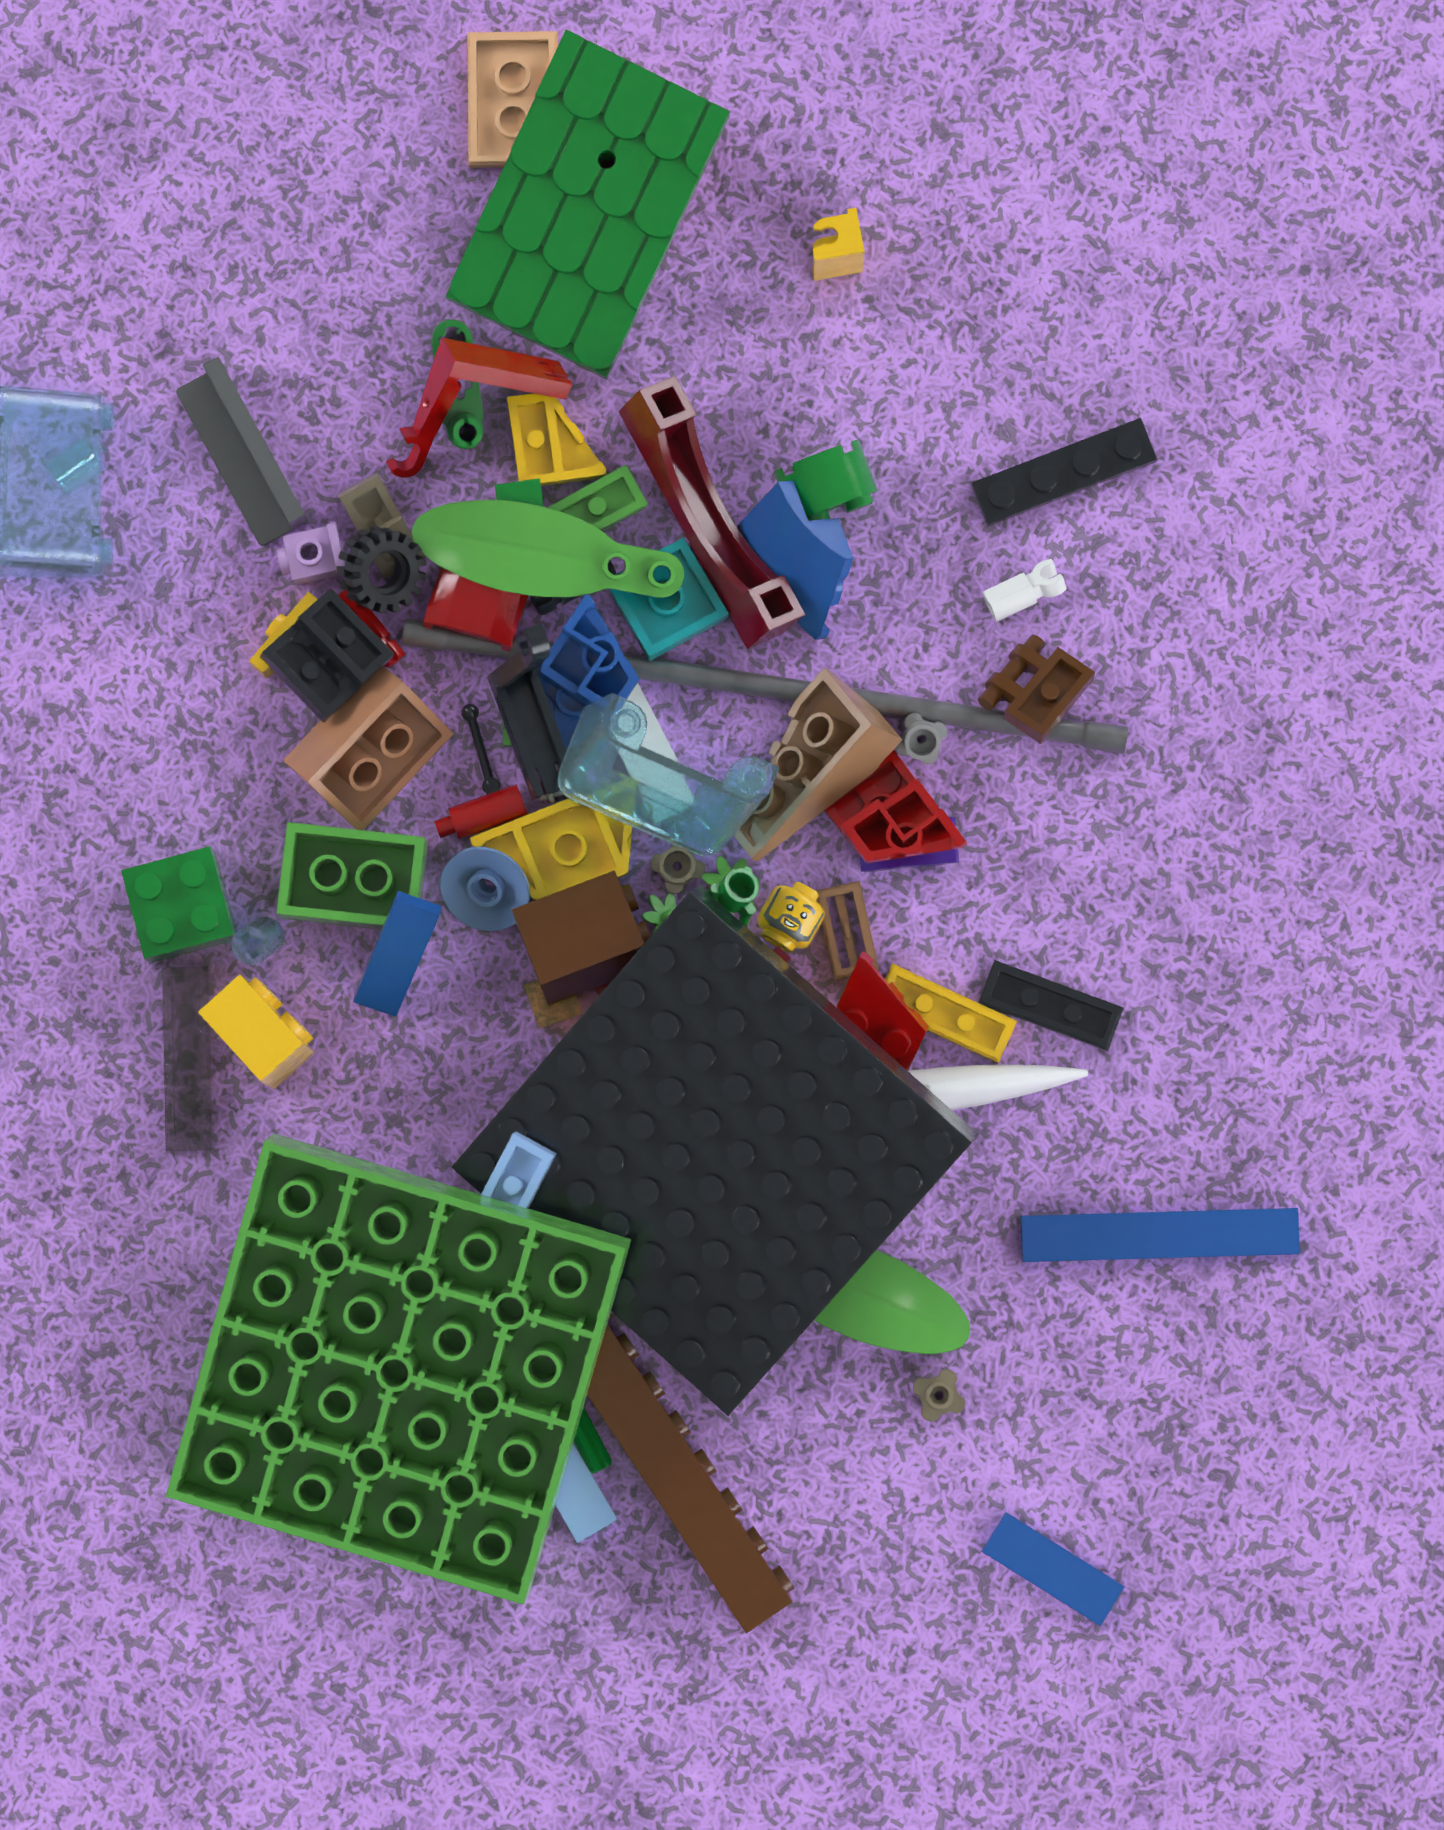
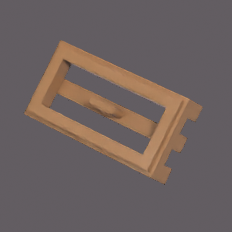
M860 881L815 890L819 894L817 902L825 911L822 927L834 981L850 977L858 961L844 894L853 893L865 952L874 960L872 964L879 971ZM833 896L836 901L850 967L843 969L840 964L826 898Z

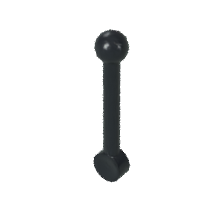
M466 704L461 710V715L469 723L484 776L482 789L487 795L500 790V783L496 778H493L477 722L479 709L474 704Z

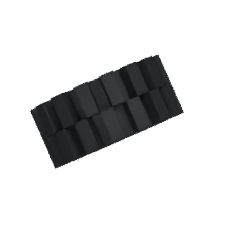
M371 526L370 531L364 529L357 531L358 540L349 538L345 542L351 548L349 553L340 551L338 556L339 559L345 561V566H336L337 575L345 578L338 582L340 588L348 591L346 596L351 601L379 613H386L387 610L393 613L401 611L399 604L408 607L413 603L408 595L413 593L419 596L422 588L416 586L417 579L426 580L427 573L419 570L420 566L426 565L425 557L417 555L422 551L420 546L411 542V537L386 527ZM389 553L394 559L393 575L385 585L376 587L369 580L370 565L378 554Z

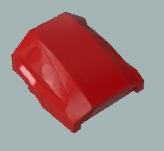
M441 567L426 609L423 627L432 629V626H437L501 645V650L510 652L529 595L487 587Z

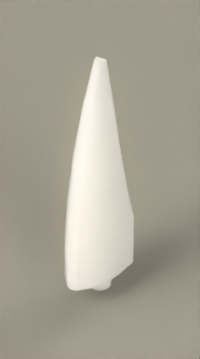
M1019 1064L968 1065L908 1070L951 1110L1016 1098L1054 1088L1088 1076L1087 1069Z

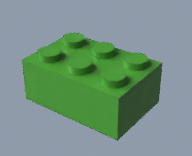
M287 822L276 914L281 919L381 930L397 891L422 899L429 843L425 837Z

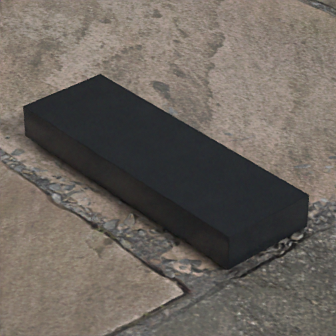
M994 960L978 1002L988 1008L1105 1051L1109 1050L1124 1007Z

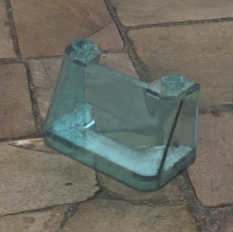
M0 386V578L105 577V565L113 564L112 538H104V532L101 528V439H105L106 431H113L114 407L113 403H106V397L103 394Z
M611 693L585 706L559 769L558 783L563 794L572 801L672 845L684 847L695 855H713L726 847L767 797L780 768L756 757H744L735 761L728 769L725 778L719 781L642 747L641 744L647 730V719L641 707L634 702Z

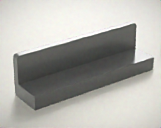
M217 357L203 365L206 371L205 374L179 387L176 393L258 544L265 546L309 521L220 358Z

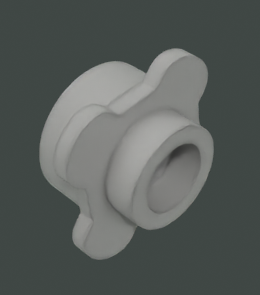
M918 713L907 715L904 719L906 727L901 737L902 741L895 747L896 751L901 756L910 755L914 759L921 760L924 764L934 763L938 758L937 752L940 749L941 740L947 736L945 724L940 721L932 723L923 720ZM924 735L925 741L918 742L917 737Z

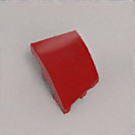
M895 750L887 756L870 776L824 810L839 832L866 863L959 849L967 845V841L944 810L938 807L918 778L915 779Z

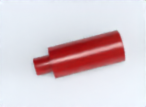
M515 784L448 808L450 816L434 822L440 838L457 833L458 838L462 839L528 815L518 785Z

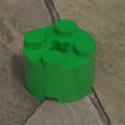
M859 439L850 442L852 451L844 453L842 446L839 445L792 463L794 473L785 476L782 468L774 471L777 482L794 481L808 521L830 519L828 511L843 505L846 512L850 513L872 504L871 494L878 492Z

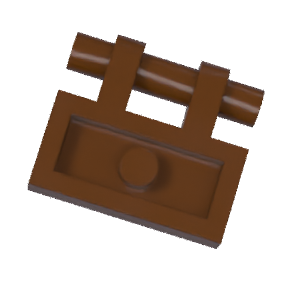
M1032 634L1024 644H1017L1008 655L1010 661L1001 672H994L986 681V690L978 698V702L984 709L991 711L999 701H1007L1010 705L1005 710L1003 719L1041 744L1092 683L1095 671L1059 647L1046 659L1039 654L1045 647V642L1039 636ZM1023 672H1030L1034 676L1024 688L1016 683Z

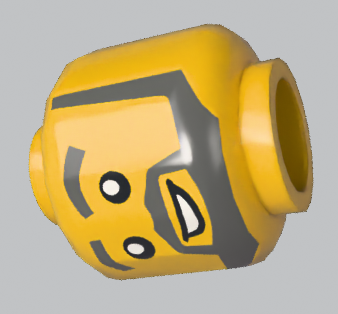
M795 882L793 887L786 885L774 887L757 917L758 925L763 930L760 936L774 947L779 946L788 953H792L795 948H807L825 918L823 907L816 901L819 894L800 882Z

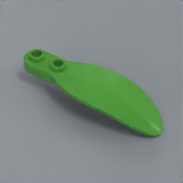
M475 500L448 503L430 509L420 515L412 528L414 543L418 544L422 549L421 552L438 566L478 584L511 593L541 597H573L591 594L604 589H614L664 598L676 593L684 580V569L681 562L670 553L617 543L603 531L582 519L558 510L529 503L505 500ZM613 557L622 559L625 564L624 571L620 575H613L608 570V562ZM657 566H665L669 570L670 577L666 583L660 584L654 580L653 571Z
M878 1250L872 1254L814 1319V1321L833 1331L863 1343L891 1350L920 1354L953 1351L965 1344L970 1335L969 1320L963 1309L949 1293L916 1269Z

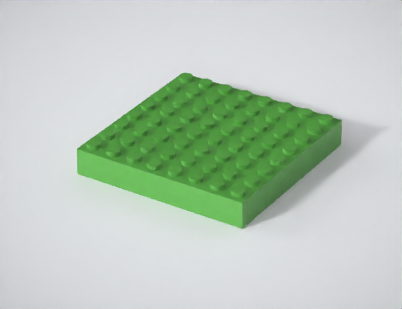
M273 1133L264 1141L166 1497L524 1605L531 1592L631 1239Z

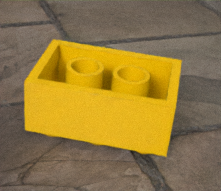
M239 974L200 1009L198 1013L262 1083L275 1090L315 1053L308 1046L314 1038L287 1011L282 1016L278 1013L277 1010L283 1004L265 984L256 977L249 982Z

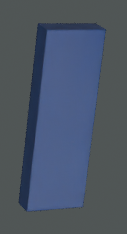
M397 891L355 991L353 1003L395 1017L397 1016L438 921L442 906Z
M1007 1512L1004 1513L981 1551L1099 1626L1103 1624L1125 1588L1122 1584Z

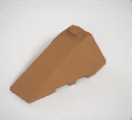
M826 668L820 671L794 701L788 713L792 720L781 742L774 741L768 752L773 757L762 779L753 782L729 830L751 859L757 862L870 776L902 741L901 737L877 709Z

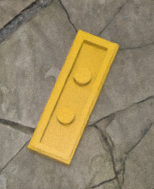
M892 963L885 980L888 984L892 982L904 996L906 1005L911 1009H915L929 1026L928 1032L999 1063L1017 1024L1016 1020Z

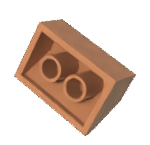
M383 666L326 722L323 723L320 720L283 761L356 830H364L454 733L401 679Z

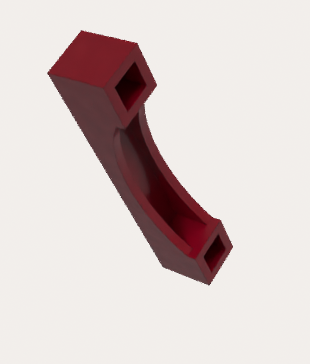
M676 375L640 389L618 412L713 588L728 611L729 617L745 647L748 650L782 635L799 621L805 613L785 576L781 575L778 577L758 557L727 512L702 455L694 424V418L697 414Z

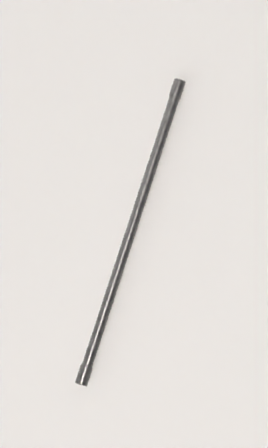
M405 619L402 635V645L437 651L452 650L510 659L519 652L516 643L517 637H515L511 651L507 652L501 650L502 646L437 626H432V629L423 627L422 620ZM549 642L550 648L554 644L553 642ZM623 653L639 679L791 702H794L812 682L659 658L648 661L646 656ZM851 688L884 716L905 719L911 713H918L923 720L932 723L940 721L950 726L1029 737L1003 719L1004 710L992 709L989 711L978 706ZM1061 719L1045 740L1124 754L1128 727L1093 721L1077 722Z

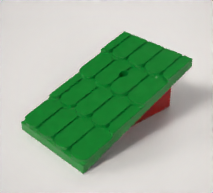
M566 29L514 141L510 155L475 227V232L451 281L446 299L607 380L730 117V111Z

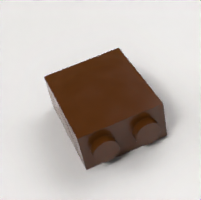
M615 870L511 909L548 1006L612 982L651 937L645 921L636 924L632 914L633 911L639 909L630 884L621 886Z

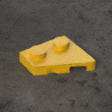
M534 393L507 397L518 481L540 478L541 486L600 479L607 475L606 467L592 452L585 442V437L575 423L571 422L564 412V407L557 398Z

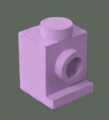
M335 522L326 524L327 526L284 535L285 547L277 549L282 575L291 574L295 585L340 576L337 575L336 566H345V561L338 558L340 551H343L339 529ZM306 546H315L318 549L317 556L313 560L303 559L301 556L302 550Z

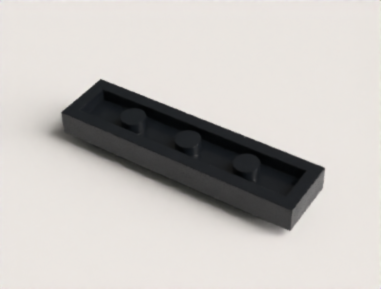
M1138 418L971 483V487L987 527L1153 464L1158 459L1142 419Z

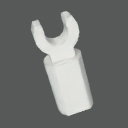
M1048 559L1038 563L1031 573L1025 575L1023 572L983 591L982 594L995 622H998L1036 604L1037 599L1040 597H1055L1062 594L1066 590L1063 576L1061 574L1057 575L1053 560Z

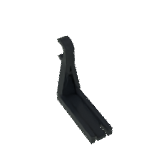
M541 623L525 628L524 635L516 638L519 652L487 677L532 800L563 790L555 764H557L566 789L578 784L539 678L542 664L550 656L549 641Z

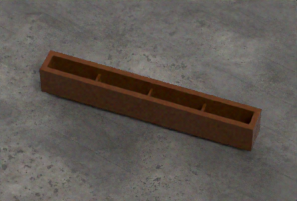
M611 1312L608 1320L614 1317ZM607 1323L587 1395L747 1634L790 1605L793 1600L788 1593L795 1589L780 1565L771 1569L762 1555L769 1550L768 1546L754 1526L747 1531L736 1516L743 1511L742 1507L728 1487L721 1492L710 1477L717 1470L702 1448L695 1453L684 1438L691 1431L677 1410L668 1414L658 1399L665 1395V1392L651 1371L642 1376L632 1361L639 1356V1353L625 1332L616 1337Z

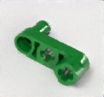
M455 319L439 321V324L435 326L430 334L433 360L439 347V337L446 335L447 327H456L454 332L457 334L462 332L463 342L473 344L470 329L464 323ZM470 381L471 388L464 389V397L455 398L443 421L448 440L460 449L475 447L483 437L482 420L484 415L479 382ZM464 423L471 424L474 428V434L468 440H462L459 437V429Z

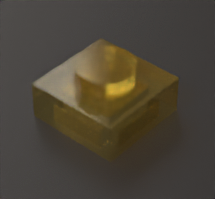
M538 980L524 985L539 1030L583 1015L576 995L548 1006Z

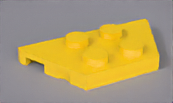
M634 772L470 837L473 847L496 849L511 857L525 873L530 887V897L534 901L614 870L618 879L629 875L637 782Z

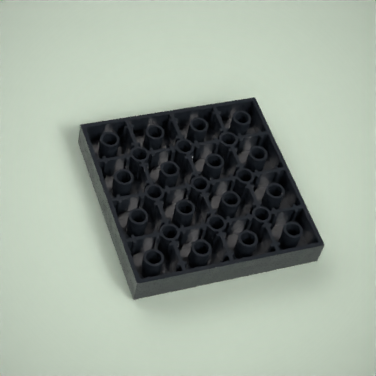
M699 886L689 891L453 1164L452 1168L482 1194L514 1132H518L557 1153L528 1209L631 1239L611 1311L721 1411L729 1416L979 1134Z

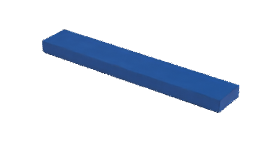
M1298 1208L1020 1216L1022 1262L1300 1254Z

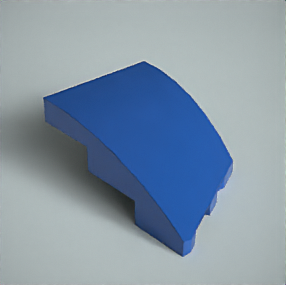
M780 481L773 486L737 525V528L752 550L778 577L781 575L785 576L805 613L797 623L815 640L825 639L830 631L825 625L830 606L839 604L843 592V582L849 574L853 556L839 518L808 521L794 481Z
M585 594L550 648V656L543 662L539 675L566 751L583 762L588 761L639 681V677L629 660L625 658L619 648L618 641L612 631H609L598 612L594 600Z

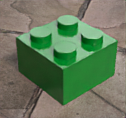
M211 846L121 870L143 957L149 963L239 940L217 854Z

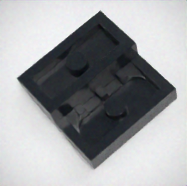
M330 588L306 609L288 630L262 652L260 658L324 723L352 698L394 656V653Z

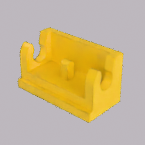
M850 208L847 209V214L818 220L813 226L814 231L833 229L837 235L823 237L813 243V267L811 268L813 280L817 281L863 272L865 251L857 209Z

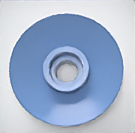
M488 847L464 849L448 861L441 875L440 889L447 908L459 921L474 929L500 931L511 927L516 923L511 909L527 904L530 900V887L525 873L511 857L496 849ZM483 878L489 879L496 886L490 887L486 885Z

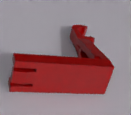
M442 338L433 360L413 426L399 429L407 444L414 443L411 453L406 460L397 461L392 458L386 461L390 471L395 476L401 478L414 476L422 469L432 442L462 387L460 381H458L460 379L564 400L567 399L573 384L568 379L564 369L561 368L562 365L559 361Z

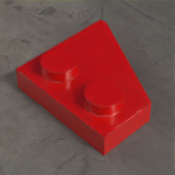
M862 951L836 1007L908 1071L929 1026L915 1009H911L906 1005L904 996L892 982L888 984L873 966L874 960L871 956Z

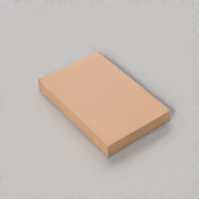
M557 31L467 32L469 168L504 167L514 141L535 99L539 85L558 47Z

